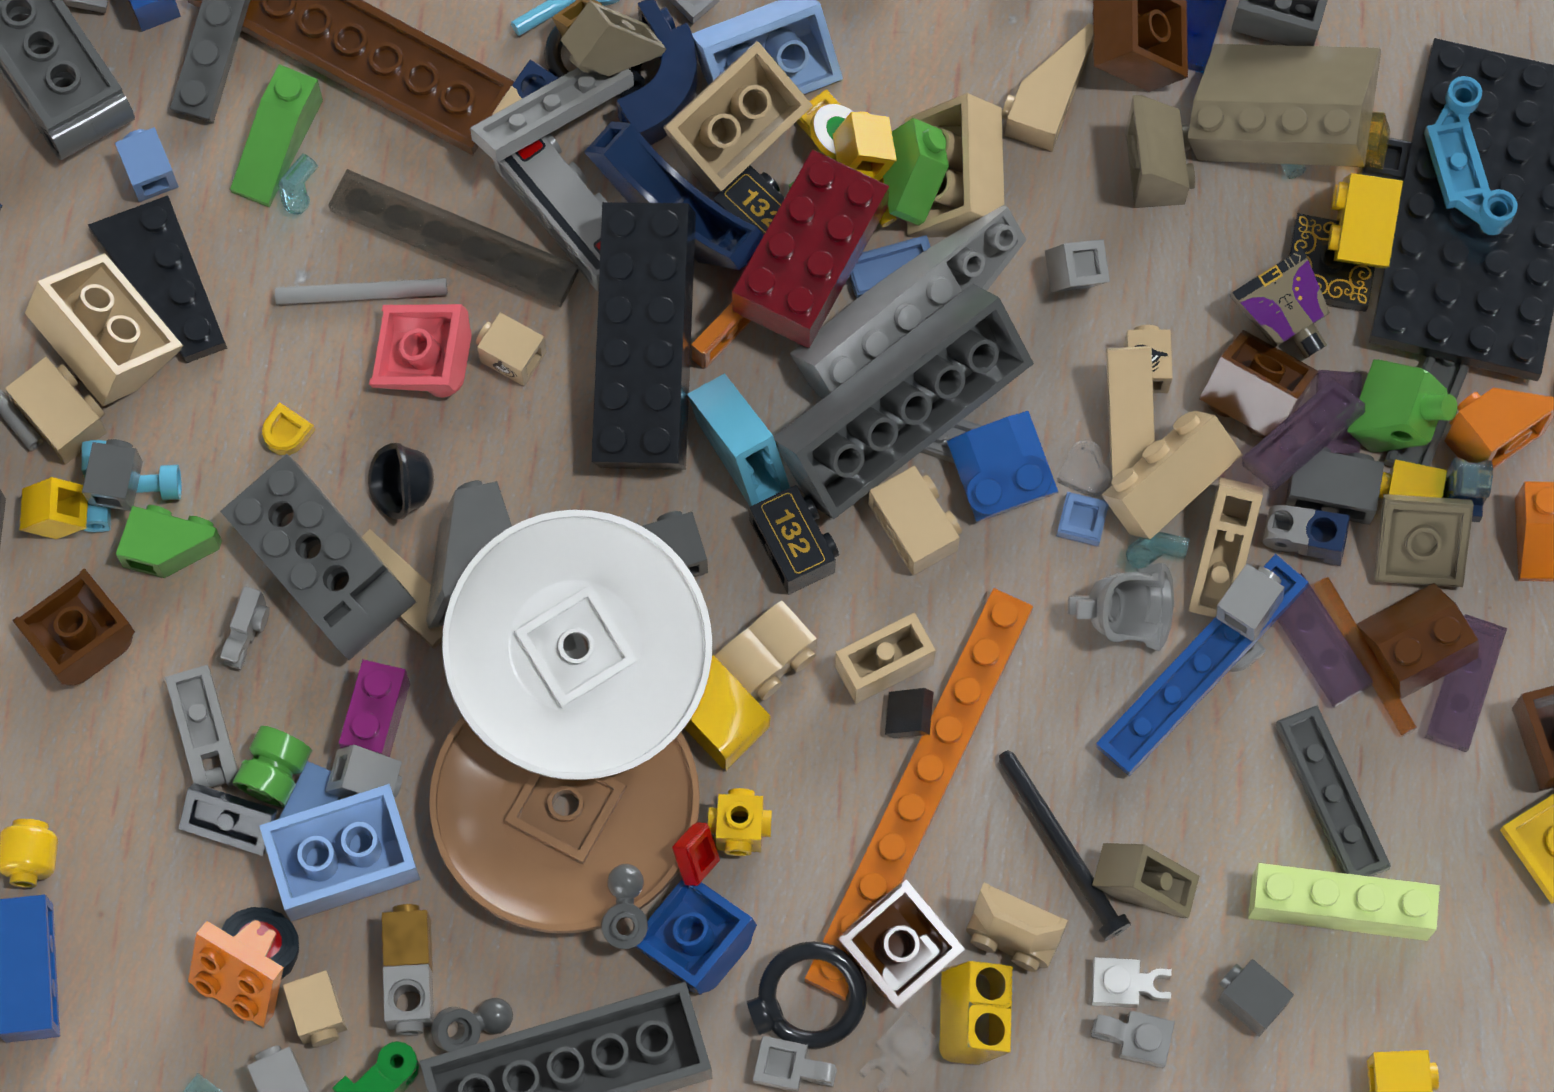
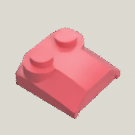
M462 304L383 305V317L373 376L370 378L369 385L372 388L428 391L433 396L440 398L456 393L461 388L465 379L472 335L466 308Z

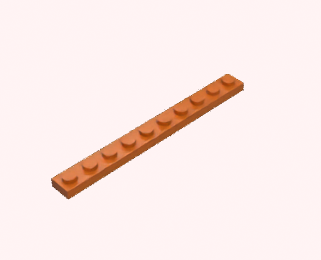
M993 588L932 714L930 735H922L822 941L823 943L834 945L847 953L837 938L884 895L904 880L1033 611V605ZM813 960L804 982L846 1001L849 989L842 973L828 962Z

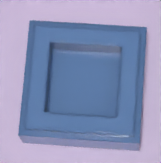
M1067 492L1056 536L1099 547L1109 505L1104 500Z

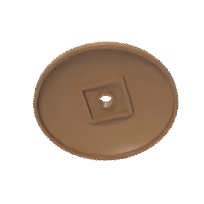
M463 716L456 722L448 734L438 754L433 769L429 798L430 820L434 838L445 865L458 885L481 907L498 918L523 928L547 933H578L601 928L604 913L608 908L616 904V897L611 894L608 888V876L616 866L621 864L633 865L643 875L644 886L641 893L634 898V905L642 909L653 901L668 886L679 871L672 846L692 824L698 822L700 805L697 770L692 753L682 732L655 756L632 769L597 779L566 780L546 777L512 764L488 747L474 733ZM563 794L573 795L579 802L577 810L568 816L559 815L553 809L554 801Z

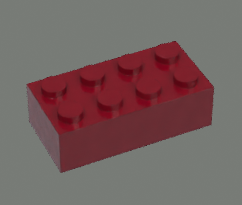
M812 149L732 291V311L810 348L888 207L889 186Z

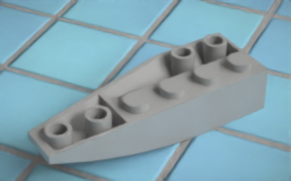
M1003 205L922 252L877 283L820 328L810 348L800 345L790 353L791 357L809 386L820 398L823 399L971 284H975L987 291L1026 241L1010 209Z

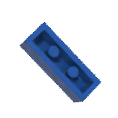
M45 894L0 899V1038L5 1043L60 1037L53 903Z

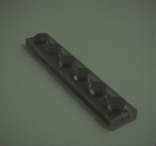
M348 169L328 204L330 212L560 308L579 273L578 265Z

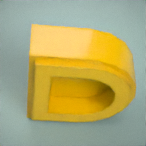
M280 402L266 418L262 427V435L266 446L278 455H291L298 452L316 431L313 424Z

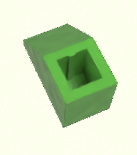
M147 505L146 509L132 506L116 555L123 568L166 578L219 550L222 540L217 528L213 527L214 524L207 519L198 516H189L188 520L172 516L169 510L156 505Z

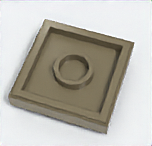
M1383 494L1374 570L1375 582L1420 585L1435 583L1437 586L1463 587L1474 506L1472 500Z

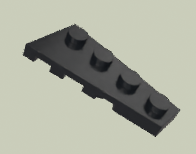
M168 195L88 224L91 233L103 246L115 266L181 342L183 346L179 353L186 363L227 349Z

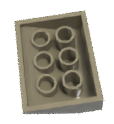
M1214 44L1193 101L1188 132V141L1197 160L1365 167L1381 49L1369 47Z

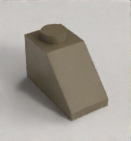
M591 0L561 38L562 43L571 53L570 61L577 68L586 73H590L593 70L608 77L662 56L666 50V47L647 24Z
M1103 843L1092 886L1122 902L1180 918H1189L1200 876L1145 844Z

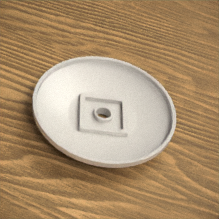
M592 510L555 511L526 519L506 529L484 546L468 564L453 590L445 613L442 631L443 666L450 692L461 715L474 733L498 755L514 765L546 777L566 780L597 779L624 772L649 760L672 742L687 725L698 707L709 677L712 660L711 623L703 595L692 573L671 547L658 536L634 522L609 513ZM580 634L586 639L588 651L583 658L573 659L564 652L563 642L566 636Z

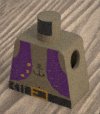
M1300 249L1230 294L1235 304L1275 347L1292 338L1306 359L1327 346L1314 323L1327 316L1330 312L1303 249Z

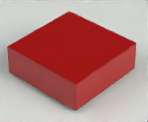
M697 822L692 824L672 846L685 885L698 886L720 861L708 823Z

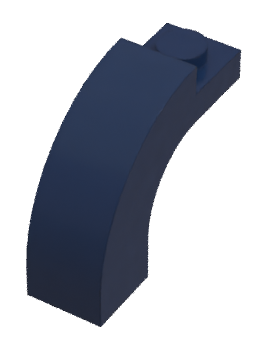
M643 0L637 3L639 21L650 27L666 47V50L662 56H659L661 65L655 77L641 89L618 99L617 107L619 120L622 123H631L650 145H653L667 136L664 126L694 99L697 88V54L695 41L688 24L685 23L676 27L666 7L660 9L655 0Z

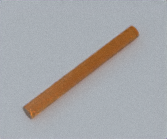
M1329 577L1314 584L1316 591L1400 735L1403 737L1417 729L1414 721Z

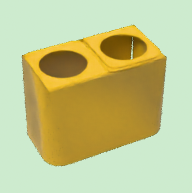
M713 655L703 696L684 729L726 772L770 728L771 717Z
M968 961L943 968L945 971L941 972L939 1050L942 1057L949 1062L980 1065L1011 1053L1013 966ZM978 973L984 975L989 981L990 999L981 996L977 990L976 978ZM985 1013H989L988 1045L983 1044L975 1033V1023Z

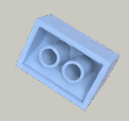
M777 0L692 33L697 58L708 86L756 41L764 47L803 94L843 79L820 2L817 0Z
M390 784L259 825L282 904L290 921L420 880Z

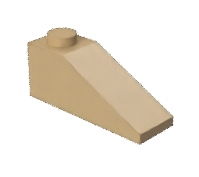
M1088 23L1021 82L1016 96L1008 95L1002 110V119L1007 120L1005 136L1053 152L1094 43L1092 24Z
M1220 477L1188 609L1189 612L1214 618L1217 616L1218 603L1246 565L1263 498V487Z

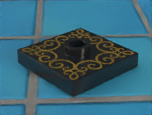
M1297 213L1289 256L1300 249L1304 250L1327 305L1366 312L1369 306L1375 267L1333 261L1335 251L1328 250L1330 230L1332 224L1339 225L1340 221Z

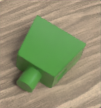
M1373 359L1347 432L1370 452L1427 445L1432 440L1438 420L1450 421L1454 419L1457 413V401L1453 395L1447 394V388L1428 371L1417 367Z

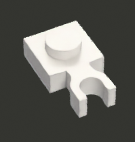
M1095 957L1093 960L1092 1006L1137 1008L1139 1005V995H1146L1153 1001L1169 1002L1171 992L1157 991L1153 986V981L1158 978L1170 979L1172 969H1155L1146 974L1140 973V960Z

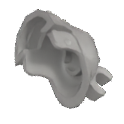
M1164 563L1150 564L1148 568L1136 569V572L1117 573L1106 576L1095 583L1089 596L1068 597V614L1076 615L1077 619H1091L1094 628L1107 636L1112 642L1136 640L1146 643L1147 647L1160 651L1167 641L1172 624L1174 591L1170 570Z

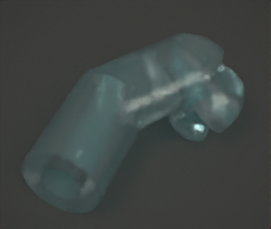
M302 154L278 182L281 204L287 212L294 215L302 214L309 207L310 197L307 195L305 182L318 168L316 162L306 154Z
M1159 531L1150 540L1139 537L1132 542L1126 551V557L1128 562L1137 569L1148 567V565L1152 564L1162 555L1185 559L1190 538Z

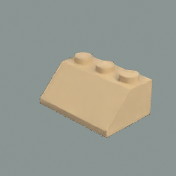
M756 41L664 126V129L681 161L706 190L721 192L813 105L764 47Z
M966 93L905 118V123L915 118L943 131L949 163L948 170L925 222L921 225H916L907 221L908 236L948 237L1004 205L1001 107Z
M105 253L39 280L25 311L27 317L102 406L136 392L181 351L183 346Z

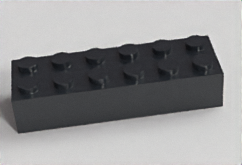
M602 202L592 462L600 468L686 470L689 407L687 394L689 393L696 228V212L689 203Z

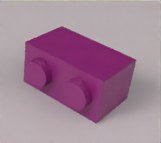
M362 659L339 740L340 748L357 745L390 757L410 687L406 669Z

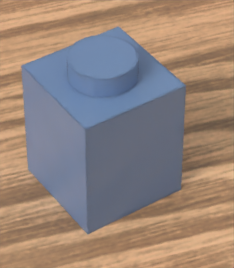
M155 127L148 130L139 129L132 131L122 140L115 142L139 202L179 187Z

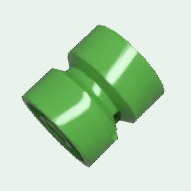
M261 725L249 748L253 758L252 760H243L232 783L244 793L262 802L284 808L296 786L292 775L302 773L312 753V749L304 742L283 731Z

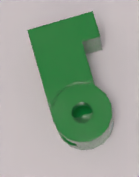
M391 1042L381 1049L378 1054L377 1063L355 1084L345 1075L332 1089L334 1092H404L415 1081L419 1073L416 1053L411 1046L404 1042Z

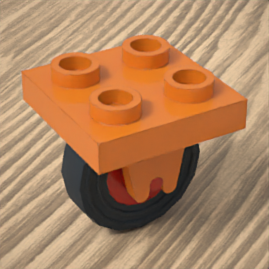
M250 907L237 911L225 921L222 929L206 921L196 933L188 982L203 996L217 999L230 1007L241 1019L253 1021L264 1028L274 1015L281 980L292 971L298 958L299 936L293 923L282 913L263 907Z

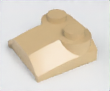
M984 882L972 917L966 927V932L972 936L970 942L977 948L989 953H995L996 949L1013 956L1011 961L1017 966L1031 972H1036L1038 967H1049L1061 942L1068 920Z

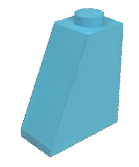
M725 373L687 394L697 423L749 506L790 488L772 433Z

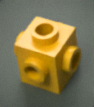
M744 788L730 789L728 794H718L717 808L709 807L708 826L711 834L716 835V849L719 851H725L726 854L733 856H748L752 852H761L762 837H771L772 810H763V796H755L753 790ZM731 816L748 817V819L744 823H735Z

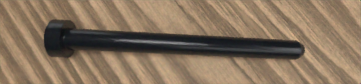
M1009 750L999 755L1000 765L1103 926L1099 929V932L1103 939L1108 941L1127 930L1131 926V922L1126 914L1118 916L1103 891L1092 886L1094 881L1093 875L1016 755Z

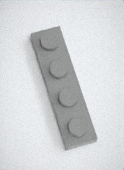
M576 68L470 128L472 141L498 163L634 86L633 73L626 69L608 77L593 70L590 73H586Z

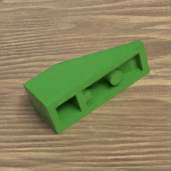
M278 65L257 109L230 188L232 193L270 208L323 102L318 79L283 65Z

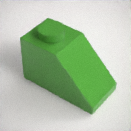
M912 118L892 131L897 161L886 172L883 179L884 184L889 186V213L916 225H921L929 214L948 170L949 163L943 131Z

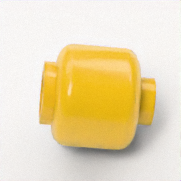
M16 819L12 822V826L5 827L0 832V873L10 877L9 884L16 887L33 888L37 886V880L47 879L54 873L58 838L54 832L48 830V823L35 819Z

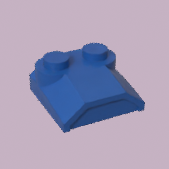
M1029 411L1002 418L947 440L977 523L1059 493Z
M682 878L647 920L648 929L646 936L635 947L680 980L681 983L686 982L690 992L700 995L717 987L751 944L757 924L750 915L701 882L698 886L685 885Z

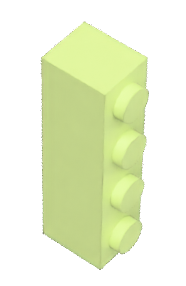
M1258 863L1252 874L1248 919L1428 941L1437 930L1440 885Z

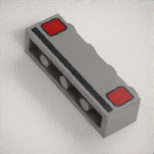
M550 133L498 163L494 161L497 172L596 291L599 292L602 202H607V200L600 193L592 194L585 185L587 179L581 169L574 162L569 165L560 155L562 150L558 142Z

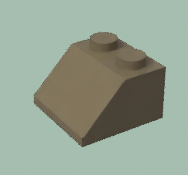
M1133 95L1125 132L1134 208L1185 205L1189 189L1195 188L1193 163L1186 164L1185 150H1190V143L1188 141L1189 126L1188 124H1181L1180 109L1143 95Z

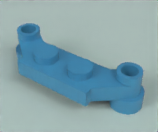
M1461 76L1455 78L1450 83L1445 96L1446 104L1436 123L1426 127L1424 135L1446 208H1457L1476 221L1484 233L1498 235L1512 222L1518 205L1515 197L1508 191L1500 189L1490 191L1468 120L1470 113L1475 111L1482 97V88L1475 79Z

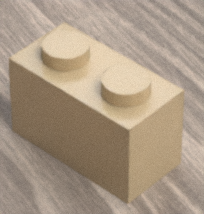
M45 357L8 385L5 390L13 404L66 465L82 452V442L98 440L107 433L100 420L105 413L89 394L84 398L74 389L78 382L63 364L56 368Z
M915 465L869 490L868 503L913 576L957 552L959 535L962 533L961 527L951 511L944 513L936 499L939 498V493L932 479L928 475L922 477Z
M914 612L836 651L835 668L853 701L857 704L933 666L936 650Z

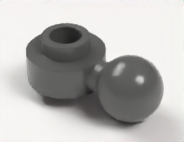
M621 864L616 866L608 876V888L611 894L616 897V904L612 905L604 913L601 921V930L604 938L611 945L620 949H629L643 941L648 929L645 914L634 905V898L643 889L644 879L637 867L630 864ZM624 917L630 918L633 922V930L626 935L620 934L616 928L617 922Z
M501 998L485 1000L475 1014L460 1007H448L439 1012L435 1017L431 1028L432 1038L435 1044L446 1052L477 1044L482 1030L490 1034H500L506 1031L513 1021V1011L511 1006ZM456 1021L458 1031L454 1036L449 1037L448 1027L452 1022Z

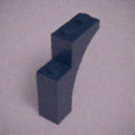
M611 121L584 151L628 203H689L696 212L694 259L698 263L738 270L748 265L764 236L757 226L733 215L695 188L652 148L631 123Z

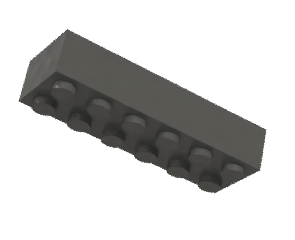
M971 284L776 434L774 440L778 451L805 496L809 495L812 498L817 509L835 519L869 493V490L878 486L1031 367L1034 362L1000 298L975 284Z
M686 982L419 1061L428 1092H670L713 1079L712 1068Z

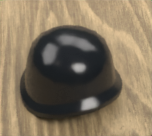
M390 443L379 449L372 459L368 474L369 492L378 508L390 518L404 519L410 511L424 506L432 493L434 485V472L427 456L420 451L405 447L401 443Z

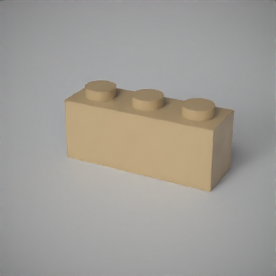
M1199 411L1188 412L1176 420L1173 425L1174 429L1167 436L1150 444L1143 451V457L1133 467L1121 471L1112 479V486L1102 494V497L1130 535L1149 540L1153 538L1243 455L1216 415Z

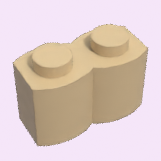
M781 600L761 615L748 629L724 646L715 657L755 700L758 697L766 700L781 687L782 682L780 678L792 669L795 672H799L814 660L816 654L813 651L817 648V638Z

